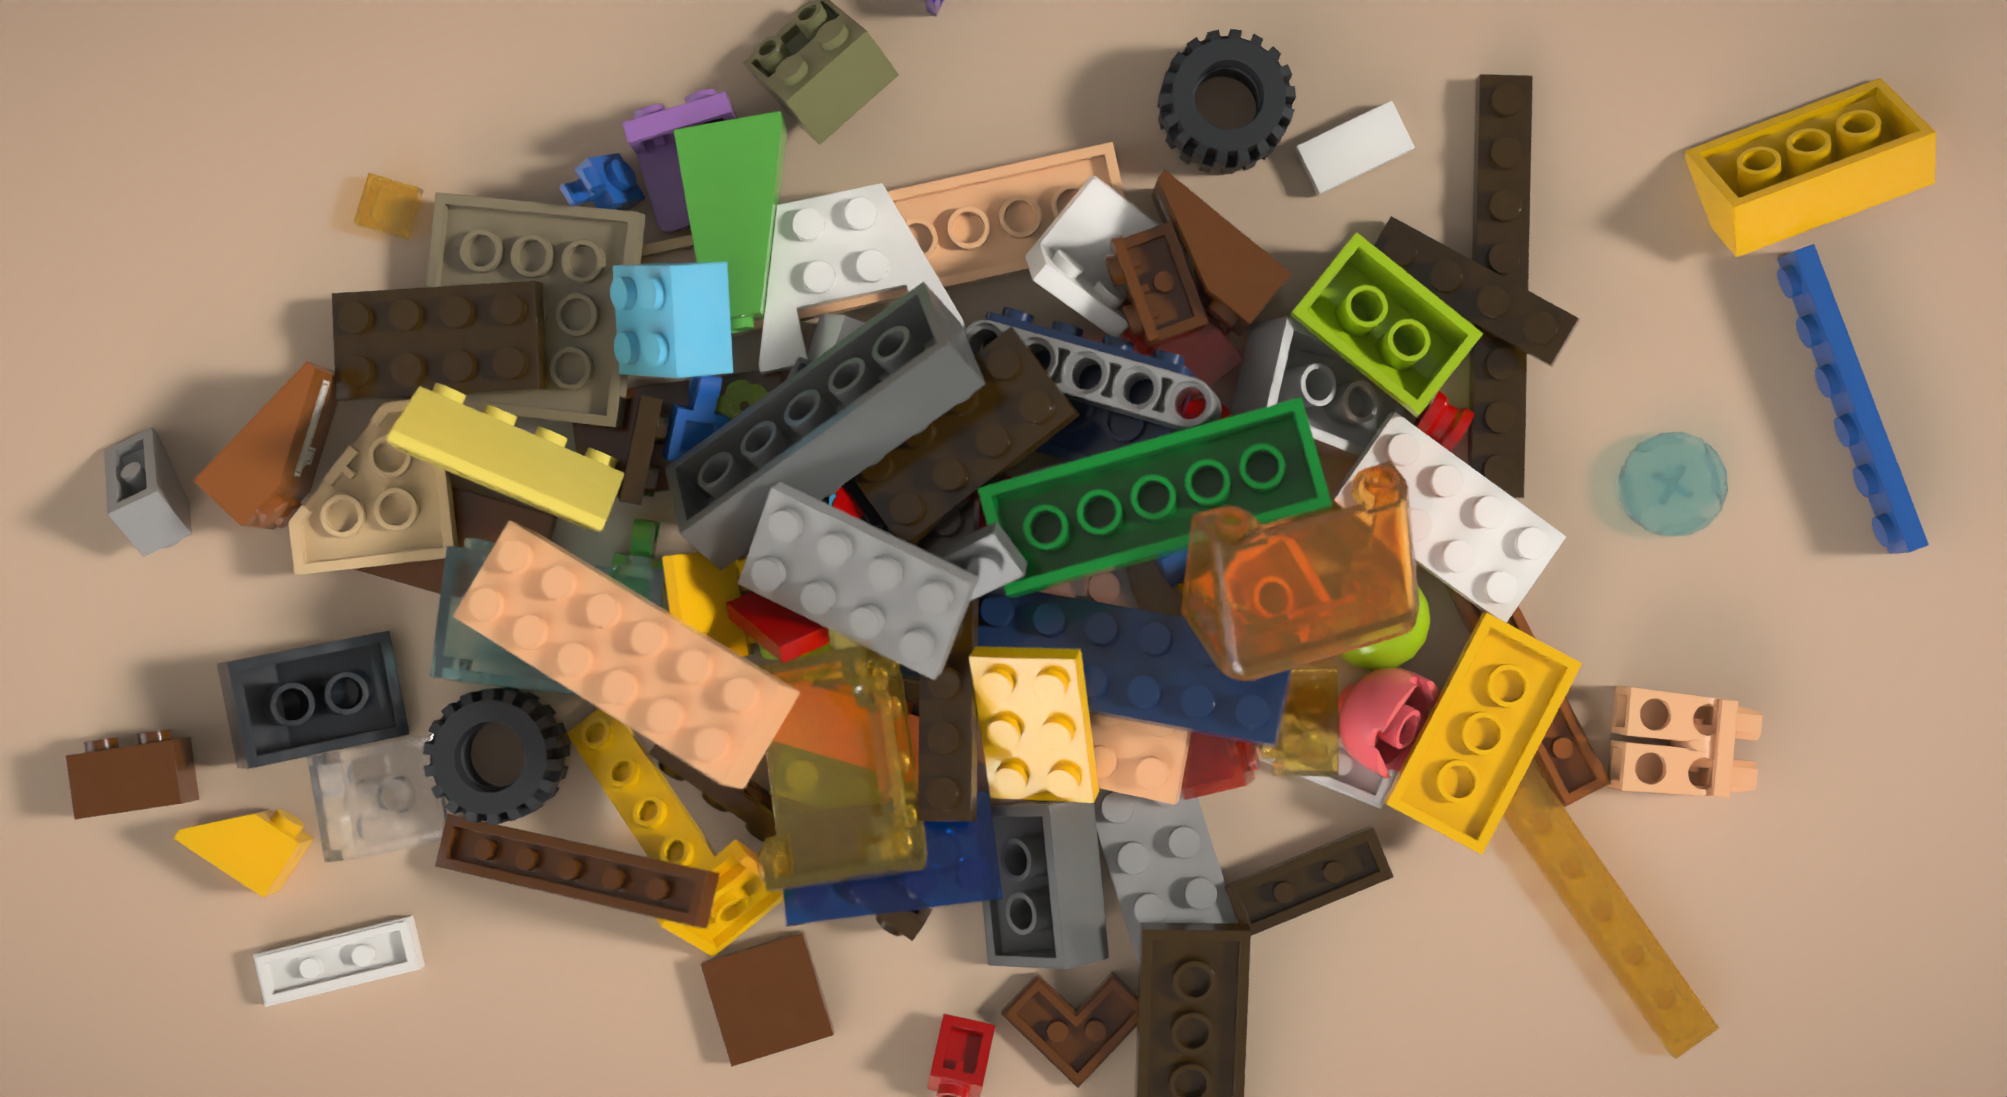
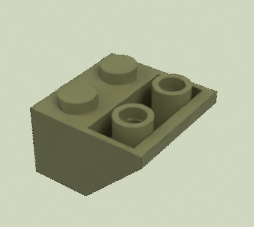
M814 0L801 6L789 23L774 36H770L760 42L754 53L743 62L797 125L819 145L899 76L867 30L830 0Z

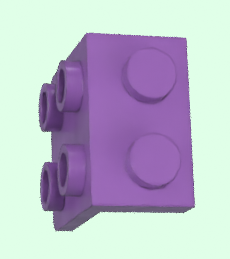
M714 89L700 90L686 96L685 104L665 109L664 105L661 104L647 106L634 112V119L622 122L627 141L637 154L657 224L665 233H674L690 228L674 130L737 119L726 91L716 94Z

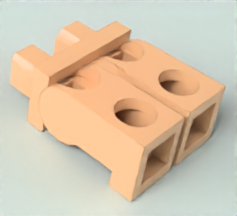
M1616 686L1611 733L1668 739L1670 741L1669 745L1611 739L1607 775L1611 783L1606 787L1621 791L1730 798V792L1755 790L1758 773L1756 762L1733 759L1735 738L1758 740L1761 735L1763 715L1761 712L1738 706V701Z

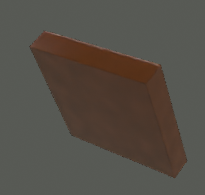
M804 930L709 959L700 964L731 1067L834 1035L835 1030Z

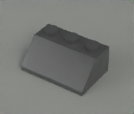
M1031 800L977 806L975 832L988 966L1068 969L1108 959L1109 950L1094 803Z

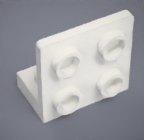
M1091 176L1025 255L1032 279L1110 336L1118 338L1128 326L1122 309V303L1127 294L1123 284L1114 287L1104 261V256L1112 253L1109 247L1112 238L1120 235L1125 238L1161 224L1101 179Z

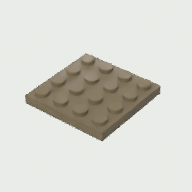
M436 192L426 287L538 281L543 283L547 390L468 394L463 405L479 412H484L488 404L519 417L623 428L628 375L619 374V362L614 353V339L617 335L616 313L610 296V287L613 281V265L641 264L645 214L633 211Z

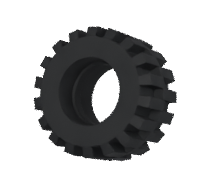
M1230 29L1228 36H1220L1219 30L1207 32L1205 39L1199 41L1197 37L1186 44L1185 50L1182 53L1178 51L1171 60L1158 96L1157 107L1160 109L1158 117L1160 130L1165 129L1167 133L1165 141L1172 150L1177 147L1181 152L1179 158L1189 165L1191 160L1201 164L1200 171L1210 173L1212 168L1221 169V175L1233 174L1236 168L1242 167L1243 171L1253 168L1258 160H1265L1281 141L1295 110L1292 109V104L1296 99L1295 86H1290L1289 83L1292 77L1289 65H1280L1278 60L1281 53L1274 46L1269 51L1261 46L1263 38L1253 34L1251 40L1241 38L1242 30ZM1215 77H1230L1240 81L1250 90L1254 97L1256 113L1253 120L1249 124L1237 129H1221L1211 125L1200 115L1195 104V93L1199 85Z
M511 687L489 688L470 692L460 696L459 701L449 703L441 710L444 714L443 717L432 722L428 730L434 734L432 741L424 742L423 754L430 755V764L423 766L426 777H434L437 785L430 789L436 798L444 796L447 799L448 804L445 808L451 813L457 814L462 812L466 814L465 820L473 823L487 821V825H497L507 821L512 822L537 811L558 792L560 788L557 785L560 780L565 779L569 768L564 766L565 757L570 756V744L564 745L562 737L567 731L563 723L557 724L553 715L557 712L549 704L542 705L538 702L540 697L535 694L519 692V688ZM491 723H500L512 729L520 738L525 752L524 767L520 776L514 783L503 787L494 786L483 780L476 772L471 759V747L476 734L482 727Z

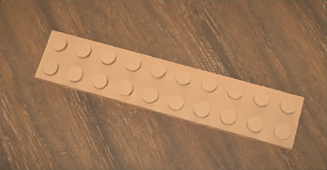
M1113 142L887 191L945 290L1029 272L1025 255L1091 176L1098 177L1125 197ZM692 234L643 245L641 264L697 262ZM907 288L802 309L798 311L799 320L802 322L819 318L822 314L834 315L897 301L907 294L908 290ZM764 319L754 321L755 329L731 334V337L763 330Z

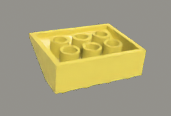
M435 383L432 391L419 386L387 437L386 441L398 451L596 534L603 530L625 474L615 469L618 460L605 453L588 447L585 456L564 448L568 438L540 426L537 427L535 434H531L514 426L517 420L516 416L488 404L483 413L463 405L466 398L465 394L439 383Z

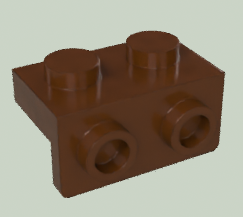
M1172 221L1125 238L1120 235L1111 239L1109 247L1112 253L1105 255L1104 261L1114 287L1124 285L1130 305L1124 306L1122 309L1133 338L1142 335L1145 346L1149 347L1208 325L1209 322Z

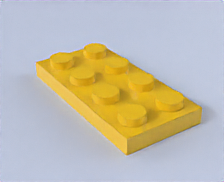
M1482 613L1383 803L1483 855L1583 663L1489 613Z

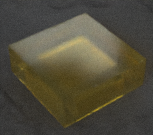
M368 173L353 223L366 229L409 241L423 190L413 185Z

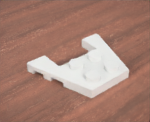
M882 183L777 205L759 356V369L762 375L792 369L798 357L808 359L798 316L799 310L907 288L909 292L923 281L959 320L963 330H965L962 317Z

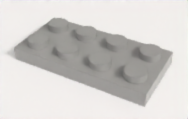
M779 482L771 487L738 584L935 680L942 673L979 577Z

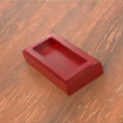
M753 591L726 602L729 619L782 663L789 662L830 643L827 627Z

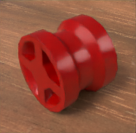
M1438 391L1417 417L1413 425L1451 452L1469 427L1474 417V412L1466 407L1456 408L1449 403L1446 394Z

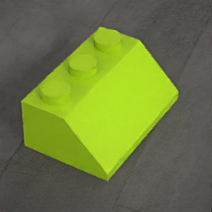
M1357 232L1290 314L1291 317L1416 417L1421 414L1483 335L1481 331Z

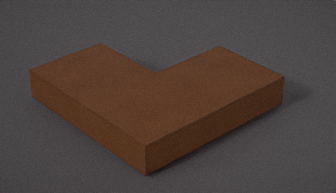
M1112 971L1075 1009L1037 973L1001 1010V1015L1079 1088L1137 1027L1138 995Z

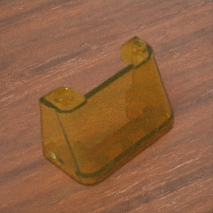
M855 646L796 658L786 663L777 662L759 666L800 691L795 703L766 750L777 834L767 837L763 844V849H760L757 853V868L761 879L765 882L766 891H784L923 870L927 862V845L924 824L922 821H918V782L904 684L898 663L870 648Z

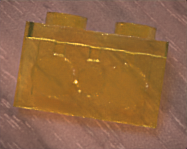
M1338 667L1292 668L1277 748L1262 746V758H1273V776L1338 777Z

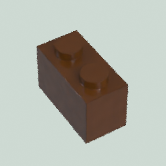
M171 729L137 734L138 745L119 747L118 737L84 742L85 753L66 755L74 820L199 800L191 737L172 740Z

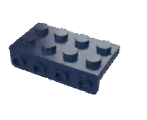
M1003 307L1001 315L987 312L984 319L1196 378V375L1189 368L1183 366L1185 358L1177 354L1154 349L1152 357L1132 352L1134 344L1129 341L1109 335H1103L1101 343L1082 338L1083 329L1059 321H1053L1051 329L1032 324L1033 315L1017 309ZM991 337L985 340L982 349L985 348L997 337ZM1041 351L1036 353V358L1047 370L1051 361L1050 352ZM1091 365L1082 371L1079 376V385L1082 390L1092 389L1099 384L1102 378L1100 365ZM1143 379L1132 386L1129 396L1132 404L1140 405L1151 398L1154 390L1152 380ZM1190 396L1181 405L1182 418H1184ZM1068 399L1079 413V416L1033 452L1072 462L1179 431Z

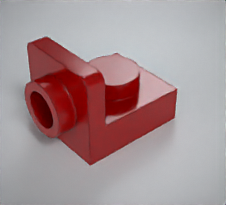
M943 1013L927 1089L937 1091V1097H980L996 1025Z

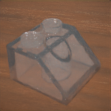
M434 734L307 756L325 862L360 859L441 841L447 818L444 796L440 798L435 797L430 788L437 784L433 776H425L423 767L430 764V755L423 754L424 742L432 741Z

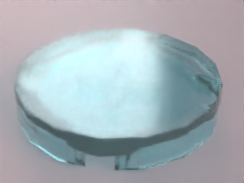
M1684 432L1660 433L1638 443L1630 452L1631 454L1626 458L1625 464L1621 468L1618 477L1619 499L1628 517L1646 531L1661 537L1689 536L1708 527L1722 511L1728 493L1727 471L1717 451L1702 438Z

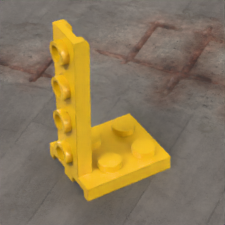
M598 708L567 733L569 739L649 858L720 873L708 929L656 918L661 927L714 957L796 890L783 872L736 839L717 854L631 727Z

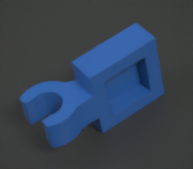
M619 153L587 158L574 169L579 179L571 183H564L559 187L570 206L593 201L597 208L629 210L645 199L644 194L636 183L634 171L622 159Z
M714 375L690 377L688 406L672 405L662 456L666 460L675 461L728 423V415L724 412L715 411L721 390L722 377Z

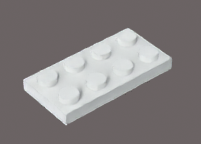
M1391 412L1330 498L1332 503L1483 612L1489 613L1506 623L1566 538L1556 528L1396 412Z

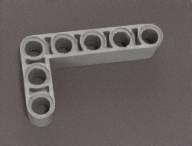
M980 320L969 325L964 330L973 355L980 352V347L985 340L1000 336L1011 326L989 320ZM1012 327L1018 332L1034 355L1041 351L1050 352L1051 361L1046 371L1067 399L1178 431L1218 421L1221 418L1222 407L1219 398L1204 382L1196 378ZM1100 365L1102 378L1099 384L1092 389L1082 390L1079 385V376L1082 371L1088 366ZM1143 379L1152 380L1154 390L1151 398L1140 405L1132 404L1129 397L1132 386ZM1193 394L1204 395L1206 399L1204 412L1198 418L1192 420L1182 418L1181 405L1183 401Z

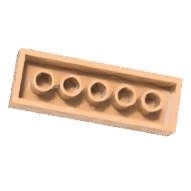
M510 520L453 614V617L722 785L740 789L745 788L800 694V691L551 540L536 531Z

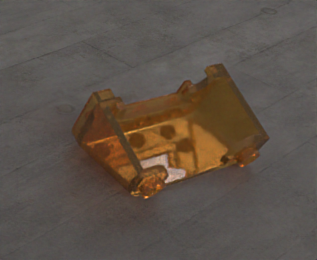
M1391 461L1365 468L1353 477L1351 494L1357 505L1264 530L1257 519L1249 512L1234 506L1217 508L1192 516L1181 614L1214 663L1225 675L1244 681L1259 679L1411 632L1416 624L1419 611V594L1409 488L1405 478Z

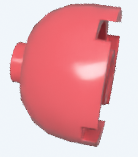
M1402 668L1375 669L1358 679L1355 684L1348 685L1342 692L1337 705V709L1340 712L1338 719L1340 739L1348 754L1368 770L1383 778H1391L1388 771L1392 769L1399 772L1425 723L1429 707L1433 708L1439 696L1438 687L1431 680Z

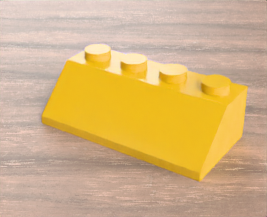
M1882 78L1688 149L1685 151V160L1711 228L1735 257H1739L1934 184L1936 131Z

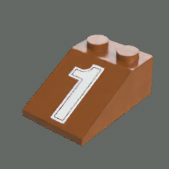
M307 361L193 480L240 526L274 530L277 526L284 528L289 525V520L303 505L300 502L311 491L339 401L336 400L335 371Z

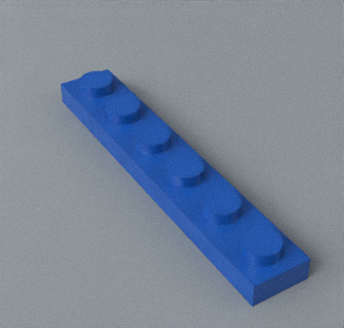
M1811 244L1777 259L1780 266L1777 271L1778 282L1784 295L1793 300L1799 316L1796 320L1798 335L1802 343L1807 348H1811L1818 366L1815 369L1817 385L1825 397H1830L1837 415L1834 419L1836 435L1843 446L1849 447L1856 465L1853 468V478L1856 487L1864 497H1868L1875 517L1872 518L1874 534L1878 542L1883 547H1887L1889 554L1910 553L1926 547L1929 543L1814 244Z

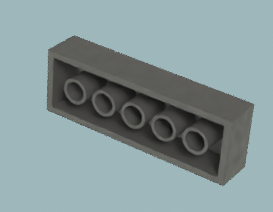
M923 281L665 467L680 535L721 571L738 558L748 555L771 487L782 482L820 501L825 497L833 495L843 484L867 467L877 464L888 452L905 440L921 433L932 421L956 404L969 399L976 390L985 385V381L959 320Z

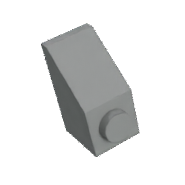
M153 428L147 429L104 450L108 515L143 557L161 548L172 547L183 538L192 534L189 501L162 442Z

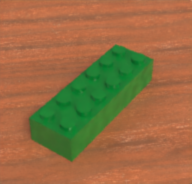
M1302 397L977 488L987 526L997 521L1027 562L1025 575L1004 585L1006 596L1012 598L1324 513L1332 509L1331 499Z

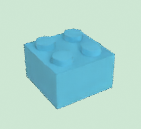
M660 262L613 265V281L610 287V296L616 313L617 335L614 339V353L619 362V374L683 378L733 373L727 262Z

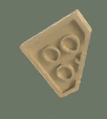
M411 399L382 403L369 419L371 421L359 438L352 446L349 445L324 476L322 479L324 482L305 505H301L289 520L294 575H308L460 557L450 472L398 451L386 441L392 427Z

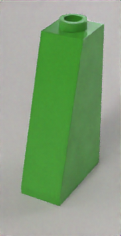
M781 111L674 130L696 261L727 262L731 334L755 329L754 321L764 319L776 209L780 200L787 138L786 123Z

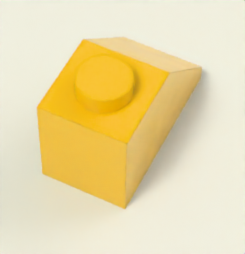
M277 808L275 812L270 809L179 829L173 839L264 898L280 892L315 838L302 830L305 824L298 817L286 810Z

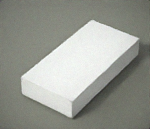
M1390 101L1296 146L1295 151L1318 197L1412 152L1415 147L1393 102Z

